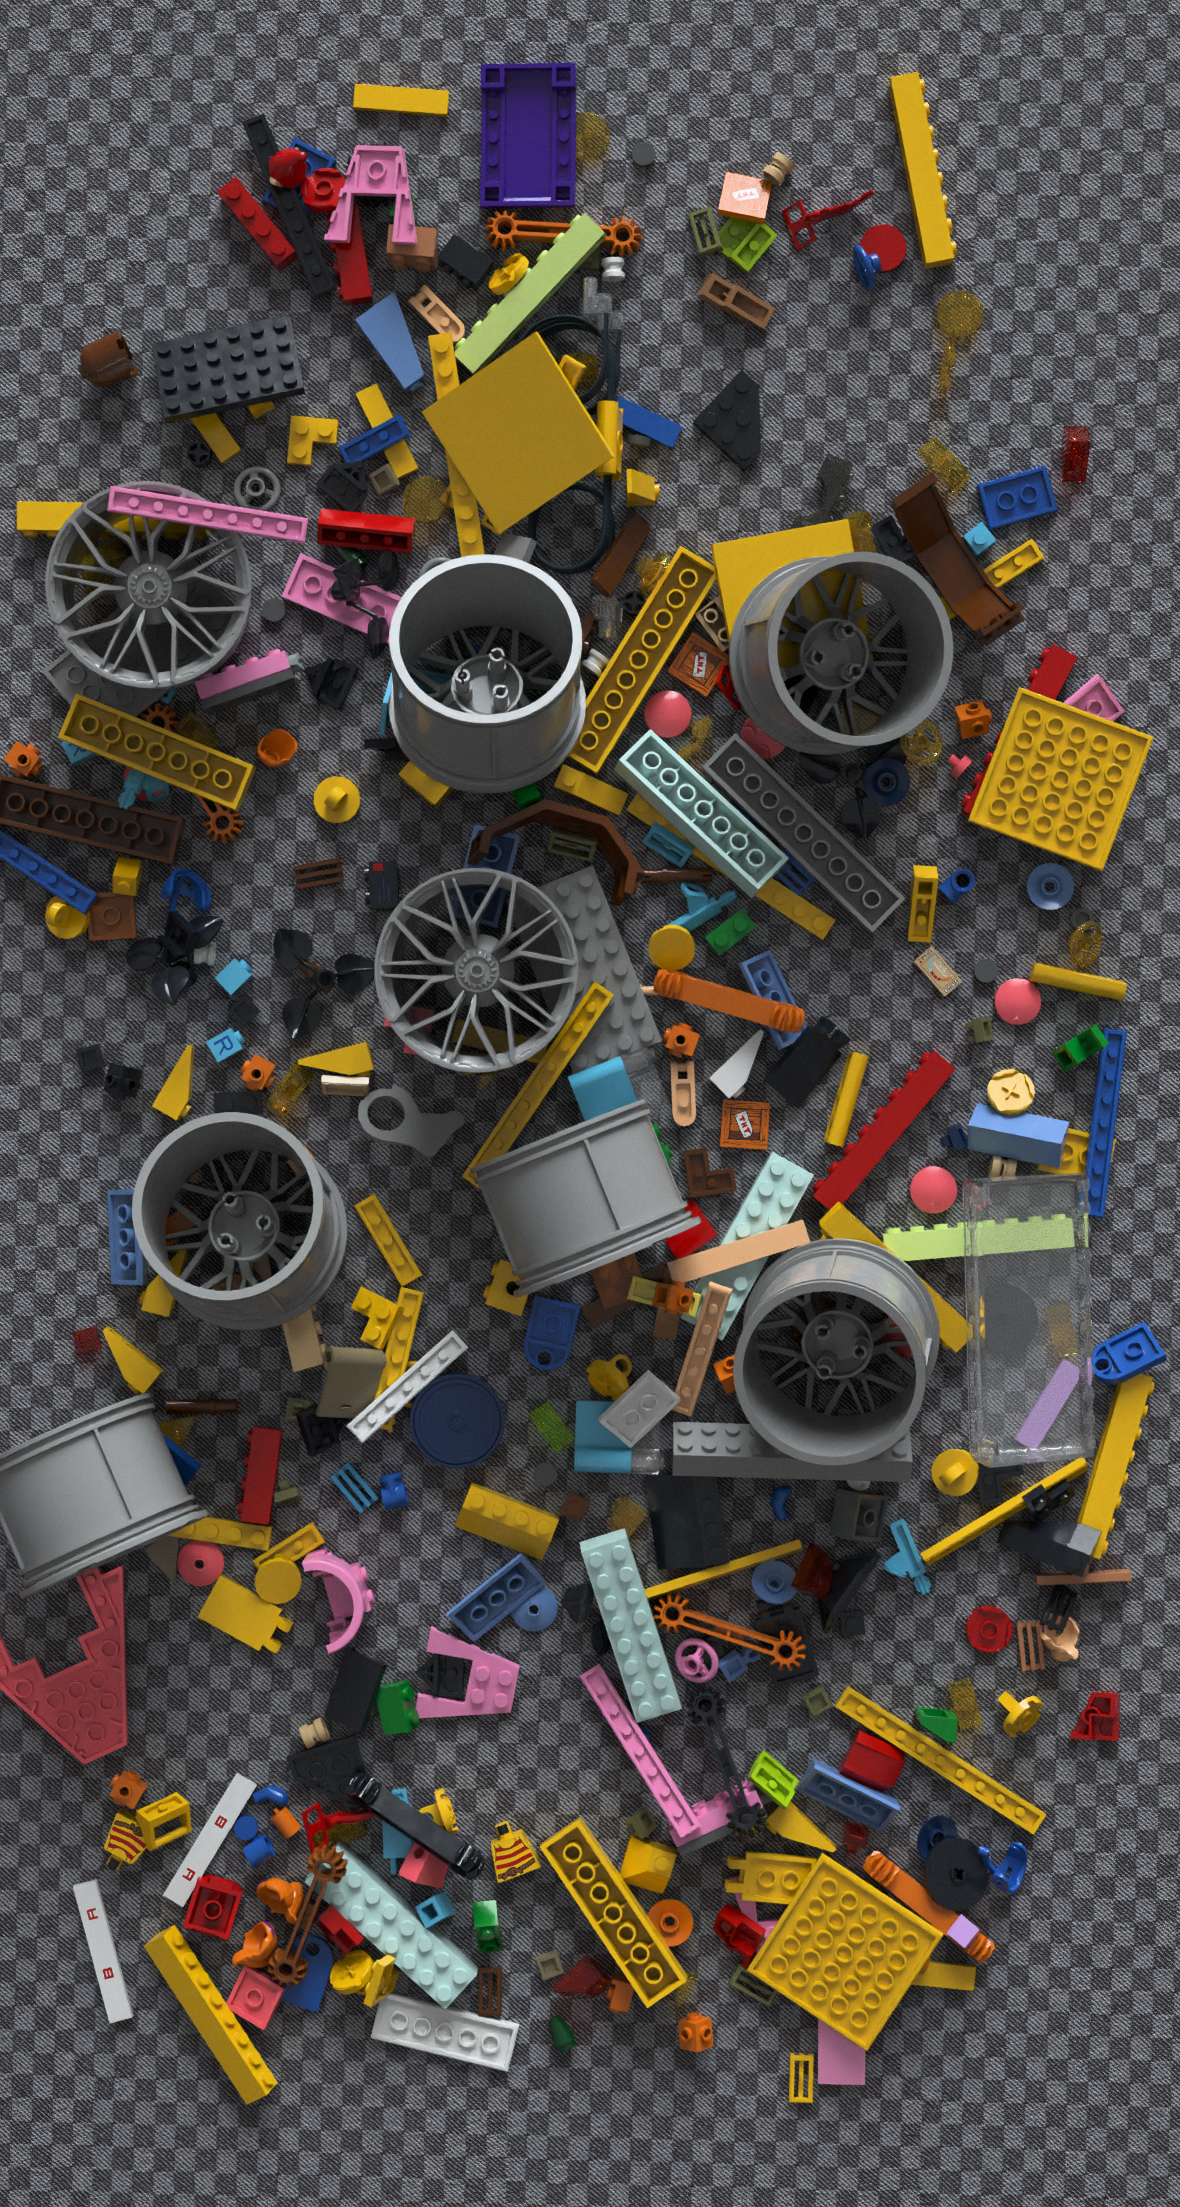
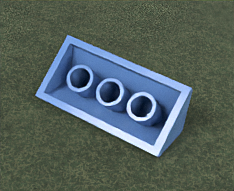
M475 824L463 869L486 868L511 874L521 836L507 833L491 840L488 854L477 866L467 864L471 842L486 828L485 826ZM475 888L461 891L472 919L490 888ZM496 890L479 924L497 928L506 890ZM457 894L453 906L455 917L466 920Z
M770 950L737 965L750 994L797 1006ZM804 1022L801 1032L790 1033L766 1026L777 1050L793 1044L807 1027Z
M977 1103L968 1124L967 1149L1061 1168L1070 1122L1023 1112L1016 1115H1007L998 1112L992 1106Z
M134 1189L107 1190L111 1285H144L148 1283L147 1259L139 1247L133 1227L132 1200Z
M520 1553L446 1614L475 1642L547 1582L526 1554Z
M812 1758L797 1788L798 1792L880 1833L900 1809L897 1799L839 1774L837 1769L815 1758Z

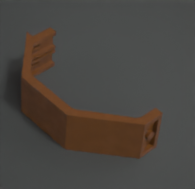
M932 472L892 499L890 505L913 554L951 611L985 646H988L1026 620L1020 612L1024 608L1019 601L1013 604L990 581L957 532L935 483L938 479Z
M547 799L484 828L471 842L467 864L477 866L488 854L491 840L532 822L597 838V848L615 873L610 904L620 906L637 892L639 881L646 875L609 817Z

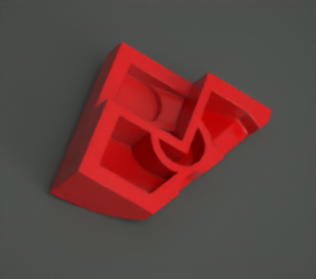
M692 1198L688 1199V1206L684 1207L685 1211H691L692 1215L690 1217L692 1218L700 1216L702 1222L667 1238L665 1241L677 1259L690 1255L718 1235Z
M1092 1692L1085 1710L1080 1714V1719L1074 1731L1070 1734V1739L1119 1741L1120 1693Z
M727 1903L717 1914L713 1926L714 1931L724 1940L730 1952L736 1950L743 1960L740 1965L746 1970L752 1962L766 1930L730 1903Z
M332 1904L315 1918L314 1922L324 1932L328 1940L340 1948L338 1952L342 1957L347 1955L352 1948L358 1946L364 1939Z

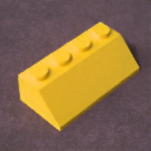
M472 1482L455 1527L543 1560L559 1522V1516Z

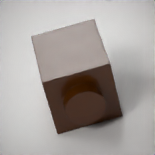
M570 1489L559 1507L558 1513L579 1524L589 1508L591 1500Z

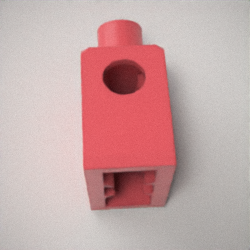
M414 1842L398 1875L414 1883L442 1889L448 1865Z

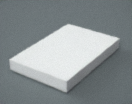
M647 1370L598 1417V1420L628 1447L632 1448L681 1401V1398L650 1370Z

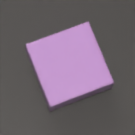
M961 1914L947 1934L967 1949L981 1930Z

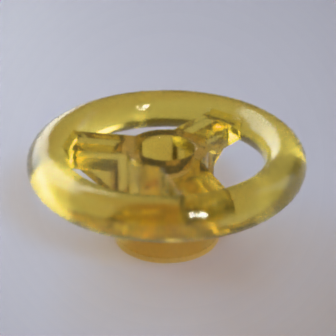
M667 552L658 554L653 560L645 556L639 563L636 572L642 575L638 587L641 593H647L653 589L664 575L670 561V556Z
M924 719L916 726V733L908 738V743V733L900 737V744L904 754L914 763L921 765L930 764L942 752V735L935 724L929 720ZM924 726L933 733L936 745L928 740L924 733ZM926 749L933 752V754L925 758L915 755Z
M1094 921L1082 923L1069 938L1068 945L1071 959L1079 967L1090 965L1100 953L1103 933L1098 923ZM1088 928H1092L1095 934L1087 936L1083 932ZM1095 943L1092 953L1087 958L1088 951L1092 947V944Z

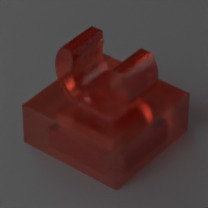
M845 1822L842 1843L847 1845L846 1852L855 1854L857 1847L865 1849L868 1842V1828Z

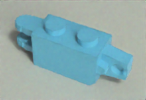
M407 1789L392 1790V1794L409 1805ZM383 1821V1858H390L391 1874H396L398 1871L397 1858L406 1859L414 1842Z

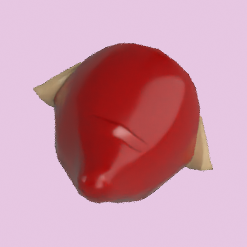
M297 147L281 149L273 155L269 161L270 183L286 188H296L302 184L308 170L306 153L301 152Z

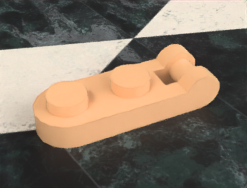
M425 284L419 289L420 292L415 297L412 296L407 301L438 334L452 332L453 344L458 343L464 338L465 328L463 323ZM428 299L431 303L424 307L422 303Z
M686 1060L685 1063L670 1061L672 1116L678 1125L688 1126L696 1118L694 1060ZM678 1072H687V1079H678Z

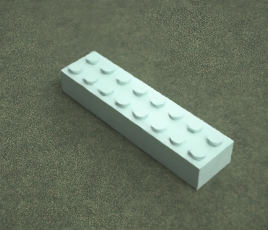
M651 729L619 759L614 771L750 898H753L783 868L789 859Z
M771 1151L719 1246L786 1225L814 1174ZM769 1256L701 1277L693 1291L702 1294L696 1318L681 1314L680 1317L696 1326L710 1281L733 1289L717 1337L723 1340Z
M625 1528L579 1542L636 1723L682 1709Z
M338 1841L335 1844L336 1852L344 1851L342 1858L348 1860V1864L345 1867L347 1872L339 1883L329 1882L323 1899L328 1904H332L350 1924L383 1954H389L396 1958L394 1964L446 2009L477 1975L478 1966L434 1926L425 1928L418 1912L342 1842ZM323 1863L327 1868H331L329 1864ZM310 1872L305 1880V1883L311 1886L314 1878L313 1873ZM318 1881L315 1888L317 1894H319L322 1887L321 1881Z

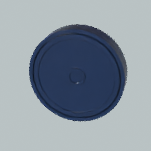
M450 1372L435 1377L415 1396L410 1410V1430L416 1446L429 1460L447 1468H466L482 1462L496 1449L504 1431V1411L498 1395L486 1381L469 1373Z

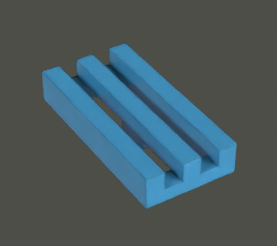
M350 1462L346 1463L330 1477L360 1514L379 1499L377 1494ZM348 1469L372 1498L368 1500L344 1471ZM341 1475L342 1478L347 1482V1484L352 1488V1490L363 1501L364 1504L362 1506L351 1494V1492L346 1488V1486L340 1481L338 1476Z

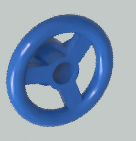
M855 245L852 249L855 269L863 286L868 291H872L876 286L875 274L882 271L881 262L876 253L868 256L863 247Z

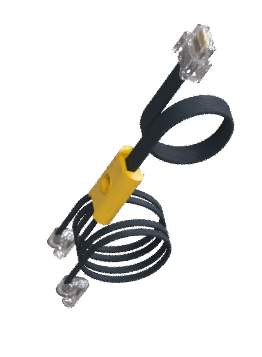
M595 277L584 278L582 315L596 317V326L578 316L554 315L534 323L527 329L519 343L534 332H538L542 340L556 332L575 329L593 333L601 338L603 342V363L599 377L594 385L581 395L579 399L582 404L590 401L601 390L607 378L606 394L600 401L586 408L590 416L597 413V428L615 457L595 470V475H600V480L604 481L603 495L595 488L581 482H576L564 490L585 491L593 494L601 501L603 515L599 542L593 553L586 560L577 565L567 567L557 566L548 562L542 556L538 544H536L533 551L536 558L548 569L564 575L579 574L590 569L601 559L605 550L607 554L615 541V518L611 508L612 482L621 481L623 409L618 408V402L614 401V395L620 379L621 333L625 327V312L612 310V294L597 293L598 279ZM608 333H617L616 355L611 344L608 342ZM544 505L530 513L528 517V538L537 541V520ZM613 593L608 597L595 596L594 620L599 623V637L605 642H616L617 626H622L623 602H617V596H614Z

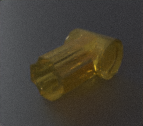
M862 510L843 517L842 520L848 519L855 552L876 553L870 533L873 524L871 515L867 511Z

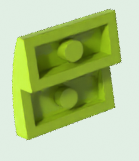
M730 217L718 231L723 251L720 253L748 272L778 235L765 223ZM714 237L711 240L712 245L716 244Z
M764 1750L756 1757L748 1775V1779L783 1809H786L795 1794L794 1789L799 1782L795 1776Z

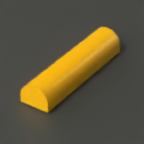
M1036 962L1032 963L1029 981L1120 1001H1123L1127 989V984L1124 981Z
M848 1052L824 1136V1142L840 1147L844 1146L869 1056Z

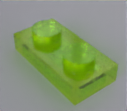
M545 1401L528 1414L555 1453L575 1440L572 1433L548 1401Z

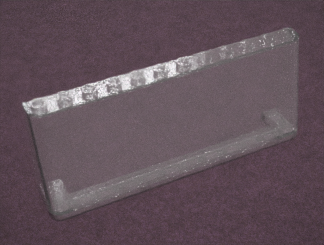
M1085 1173L968 1178L963 1183L969 1448L972 1459L989 1468L1094 1456L1096 1442L1093 1436V1426L1095 1424L1093 1402L1095 1396L1092 1390L1094 1370L1092 1367L1093 1345L1091 1343V1332L1093 1330L1090 1310L1092 1308V1298L1090 1296L1092 1276L1089 1265L1091 1261V1251L1089 1249L1091 1229L1088 1221L1090 1204L1088 1202L1090 1182Z

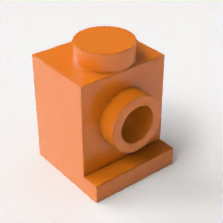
M612 1973L611 1984H614V1986L609 1985L606 1999L610 2000L609 2010L619 2014L622 2011L628 2013L634 1988L626 1976Z

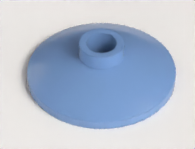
M1045 863L1036 867L1030 873L1027 880V893L1030 900L1036 906L1045 910H1055L1063 907L1069 902L1074 892V881L1070 872L1062 865L1056 863ZM1046 883L1053 885L1052 891L1045 889Z
M775 1560L757 1566L751 1579L755 1594L761 1600L770 1604H783L790 1601L795 1596L799 1585L795 1571L786 1563ZM770 1584H775L778 1588H773Z
M542 1586L515 1608L511 1615L516 1624L521 1628L533 1632L541 1631L549 1627L556 1618L558 1609L556 1598L548 1588ZM536 1605L539 1609L538 1612L531 1613L529 1610L530 1606Z

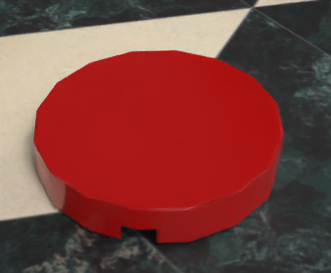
M320 168L315 170L314 174L308 175L301 185V196L305 205L312 211L319 213L331 212L338 205L340 199L338 196L346 180L338 170Z
M887 224L875 225L868 229L860 243V246L863 247L868 256L874 253L877 254L882 266V271L878 273L891 272L903 262L907 250L906 240L902 233L894 226Z
M990 1605L981 1606L968 1616L965 1624V1633L969 1643L976 1650L984 1653H996L1008 1645L1013 1634V1628L1008 1615L1002 1609Z

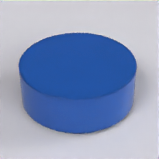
M250 1815L239 1817L234 1825L236 1836L242 1840L254 1838L258 1831V1822Z

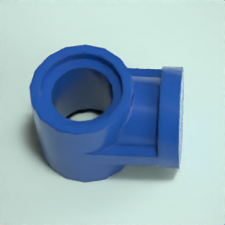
M959 869L952 873L938 887V890L948 902L954 905L972 889L975 883L974 875L967 869ZM958 875H964L967 878L968 884L966 887L962 888L956 884Z
M401 1472L378 1477L379 1482H382L383 1485L381 1495L386 1511L409 1505L406 1486L404 1482L401 1483L400 1479L402 1477Z
M257 1835L250 1844L243 1847L244 1854L253 1868L276 1856L273 1842L265 1835Z

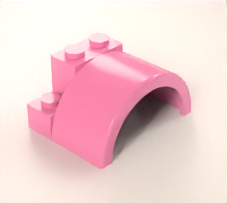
M327 1547L307 1553L302 1561L304 1572L313 1570V1577L323 1575L324 1585L334 1616L333 1619L327 1621V1627H330L331 1631L329 1633L331 1643L326 1645L328 1654H331L345 1647L354 1638L363 1621L365 1612L372 1611V1604L376 1603L373 1590H368L366 1581L369 1580L366 1567H361L360 1562L349 1565L344 1560L333 1556L332 1552L328 1553ZM353 1616L352 1620H347V1617Z

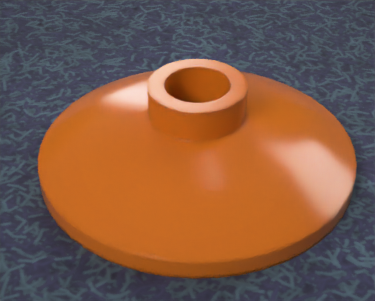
M661 1900L655 1903L647 1914L668 1947L682 1944L689 1938L692 1932V1913L684 1903L678 1900ZM667 1917L674 1918L672 1924H668L665 1920Z

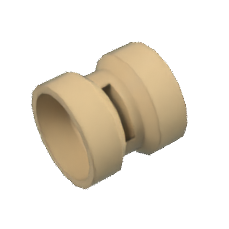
M776 152L772 157L771 164L765 166L762 174L767 180L772 181V184L780 187L785 180V175L791 173L795 166L785 155Z
M993 1155L989 1165L988 1178L997 1179L999 1177L1003 1178L1004 1181L1012 1182L1016 1172L1017 1160L1011 1158L1004 1160L1000 1156Z
M322 1717L315 1719L311 1725L304 1724L299 1727L303 1742L308 1749L315 1746L316 1742H324L330 1739L328 1728Z

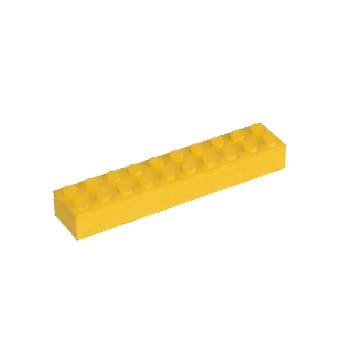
M679 547L587 697L582 732L575 747L567 757L568 759L594 775H598L695 617L694 614L698 612L717 581L713 565L684 547Z

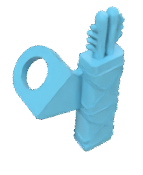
M131 769L123 785L125 792L121 793L120 799H118L119 807L127 809L133 805L134 799H136L134 794L139 795L142 789L145 790L149 801H160L169 794L168 783ZM163 789L160 795L152 796L155 791Z
M683 882L680 888L686 896L688 912L668 925H679L690 932L709 919L719 915L722 912L721 907H727L737 898V894L735 891H727L726 894L721 895L716 901L714 897L708 899L707 894L697 884ZM687 887L693 888L697 892L691 891Z
M904 1519L890 1523V1530L899 1551L885 1561L882 1567L886 1571L906 1578V1572L908 1571L910 1577L915 1578L913 1585H915L916 1591L918 1593L921 1592L922 1595L930 1593L931 1583H929L930 1580H927L929 1578L923 1575L926 1572L925 1566L921 1561L907 1523Z

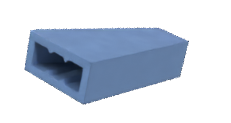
M393 292L355 319L358 328L406 394L410 391L414 393L424 385L425 377L397 296Z

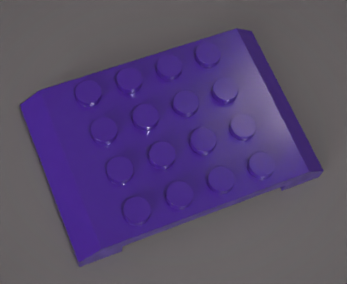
M576 63L481 64L480 208H575Z

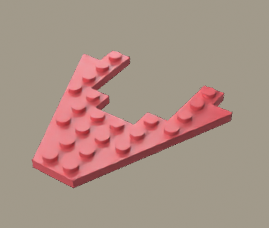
M123 1565L103 1574L100 1567L92 1568L76 1577L99 1626L78 1637L87 1659L46 1677L37 1656L15 1665L0 1634V1689L84 1765L128 1744Z

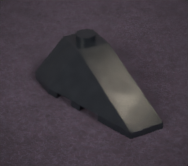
M1005 1520L997 1542L1083 1578L1088 1574L1102 1531L1082 1523Z

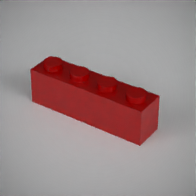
M236 176L217 191L221 201L279 273L297 259L294 248Z
M358 202L353 203L350 243L330 242L332 253H337L338 261L333 262L335 275L340 276L341 285H337L339 300L344 299L345 306L373 302ZM333 211L330 212L331 215H326L328 229L331 225L330 219Z
M321 509L317 524V544L412 553L415 539V518Z
M255 1425L253 1430L248 1431L247 1444L251 1446L250 1453L245 1454L244 1468H247V1476L242 1477L241 1491H244L243 1501L239 1500L237 1514L241 1515V1521L265 1525H269L271 1522L283 1428Z

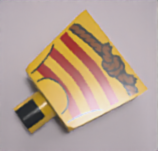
M120 1808L117 1812L104 1845V1849L112 1853L106 1864L115 1870H119L123 1861L133 1864L147 1848L137 1816L123 1808ZM156 1827L154 1828L155 1836L159 1831V1829H157Z
M508 1821L501 1822L495 1826L499 1838L491 1841V1850L498 1883L541 1867V1860L523 1829L512 1832Z

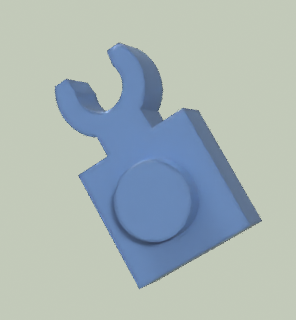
M743 1646L739 1653L734 1649L719 1660V1668L730 1683L748 1670L747 1663L757 1661L760 1655L756 1650Z

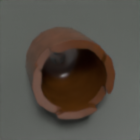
M119 330L87 344L80 352L81 365H78L80 375L83 379L88 378L89 382L95 387L104 388L138 375L137 367L132 366L129 360L132 357V353L125 338L120 336Z

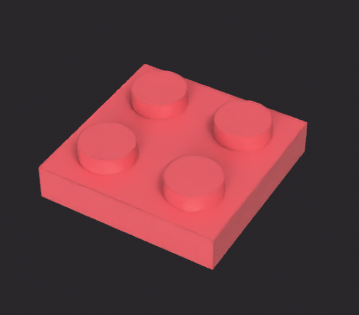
M244 1965L226 2004L230 2011L260 2029L266 2030L287 1986L284 1984L279 1986V1981L272 1980V1977L257 1968H250Z

